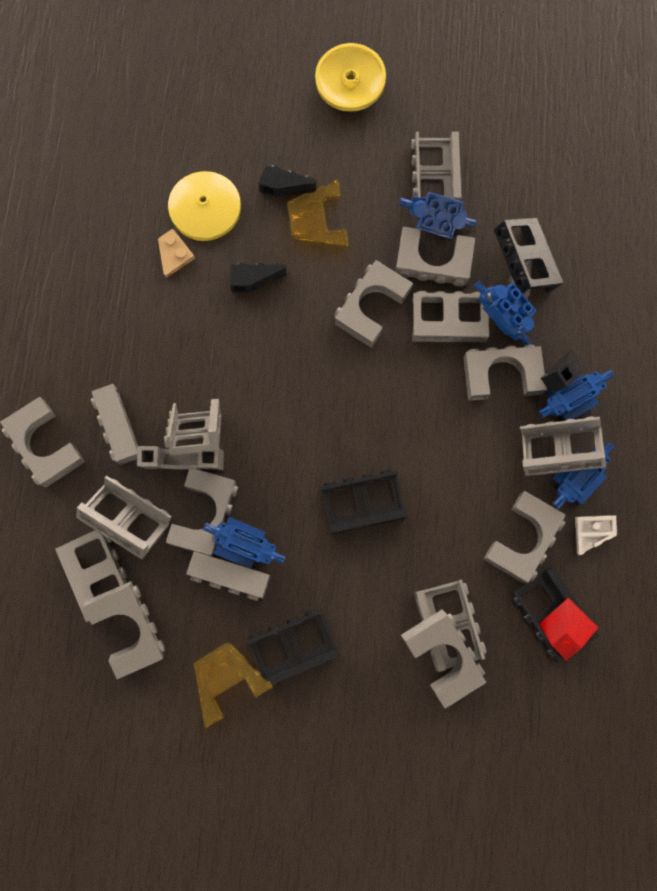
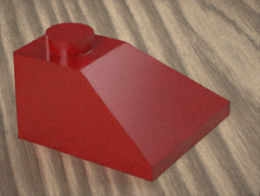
M569 597L539 623L550 644L566 661L577 653L598 629V626Z

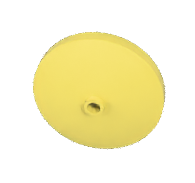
M355 43L341 44L327 51L320 59L315 74L316 87L322 99L333 108L342 111H359L371 106L381 96L386 82L385 66L379 55L372 49Z
M206 171L196 172L181 179L170 194L168 209L174 226L183 235L198 241H210L226 235L233 229L240 217L241 202L239 193L230 180L220 174Z

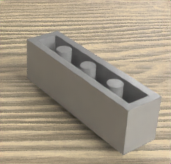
M110 384L92 391L93 398H91L94 409H98L99 415L97 419L100 426H104L105 433H103L106 443H110L112 450L109 453L112 460L116 461L119 465L136 460L138 445L118 389L114 384Z
M195 551L186 573L191 576L190 580L202 583V580L210 582L209 586L217 589L224 586L229 588L228 592L236 595L243 592L248 594L247 598L258 601L259 598L264 599L271 577L268 574Z

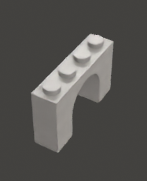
M409 227L402 228L396 273L404 278L414 277L421 281L433 280L440 284L452 283L455 286H467L470 279L475 238L457 235L451 261L442 266H432L424 262L418 252L421 230Z
M375 260L373 265H368L364 272L366 275L363 279H358L353 293H349L346 296L344 306L342 308L339 307L334 314L336 326L371 348L381 335L383 327L361 312L359 307L360 300L368 293L380 292L402 304L413 286L412 282Z
M532 344L525 345L523 348L508 346L505 349L499 350L493 347L486 349V351L471 349L463 357L468 401L483 400L489 397L488 369L491 365L498 362L510 363L518 369L522 379L524 396L542 395L547 390V387L541 380V377L545 374L541 346L535 347Z
M38 397L2 420L1 424L4 428L1 430L8 439L11 438L13 441L11 446L17 454L20 453L23 457L21 461L26 469L32 471L33 475L31 477L37 485L40 484L46 488L85 463V461L71 443L46 457H38L33 454L30 447L32 434L38 427L56 417L43 398Z
M138 446L137 466L145 469L189 470L194 468L197 470H223L224 451L220 448L213 451L170 455L169 449L158 446Z
M190 468L184 487L214 499L216 516L211 525L217 527L220 523L225 522L226 516H230L233 507L230 503L232 497L235 498L238 492L235 480ZM175 524L171 525L166 543L211 557H214L218 544L213 542L212 534L203 531V529L193 530Z
M523 491L511 510L526 518L535 526L538 533L536 547L528 554H520L495 541L490 546L483 560L525 584L535 579L538 573L535 570L539 564L542 565L547 557L545 552L548 547L551 548L556 540L554 536L557 530L560 531L565 524L563 519L566 515L528 492Z
M132 582L85 601L83 605L91 625L113 615H126L134 619L140 628V637L133 645L110 655L109 663L116 679L162 660L165 651L162 640L158 641L155 635L157 633L155 624L149 622L147 617L149 612L146 605L141 604L139 597H141L140 591L137 586H133Z
M440 610L401 636L415 658L437 645L447 644L455 647L457 660L454 668L448 674L430 684L438 700L446 709L484 685L486 681L483 677L485 675L483 668L479 663L476 665L473 660L476 658L470 647L466 648L464 644L466 641L464 635L454 627L457 624L450 613L447 615L443 610Z

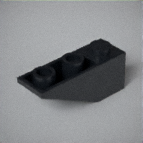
M265 165L258 183L259 192L274 197L317 190V180L313 177L302 176L294 171L282 170L274 165Z
M245 263L231 264V291L250 293L286 276L287 267L281 263H273L272 265H264L263 263H255L254 265H246Z
M571 349L541 377V380L551 394L565 389L578 377L582 363Z

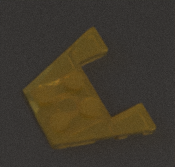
M338 180L332 181L331 184L325 187L323 185L312 193L303 194L287 202L293 239L348 247L346 229L327 231L322 201L340 198Z
M229 642L194 663L206 728L224 718L214 698L246 679L255 697L273 688L272 684L266 681L259 671L246 662L247 660Z

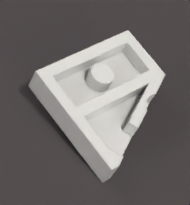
M616 516L575 517L576 551L578 555H582L587 550L597 547L604 541L617 536Z

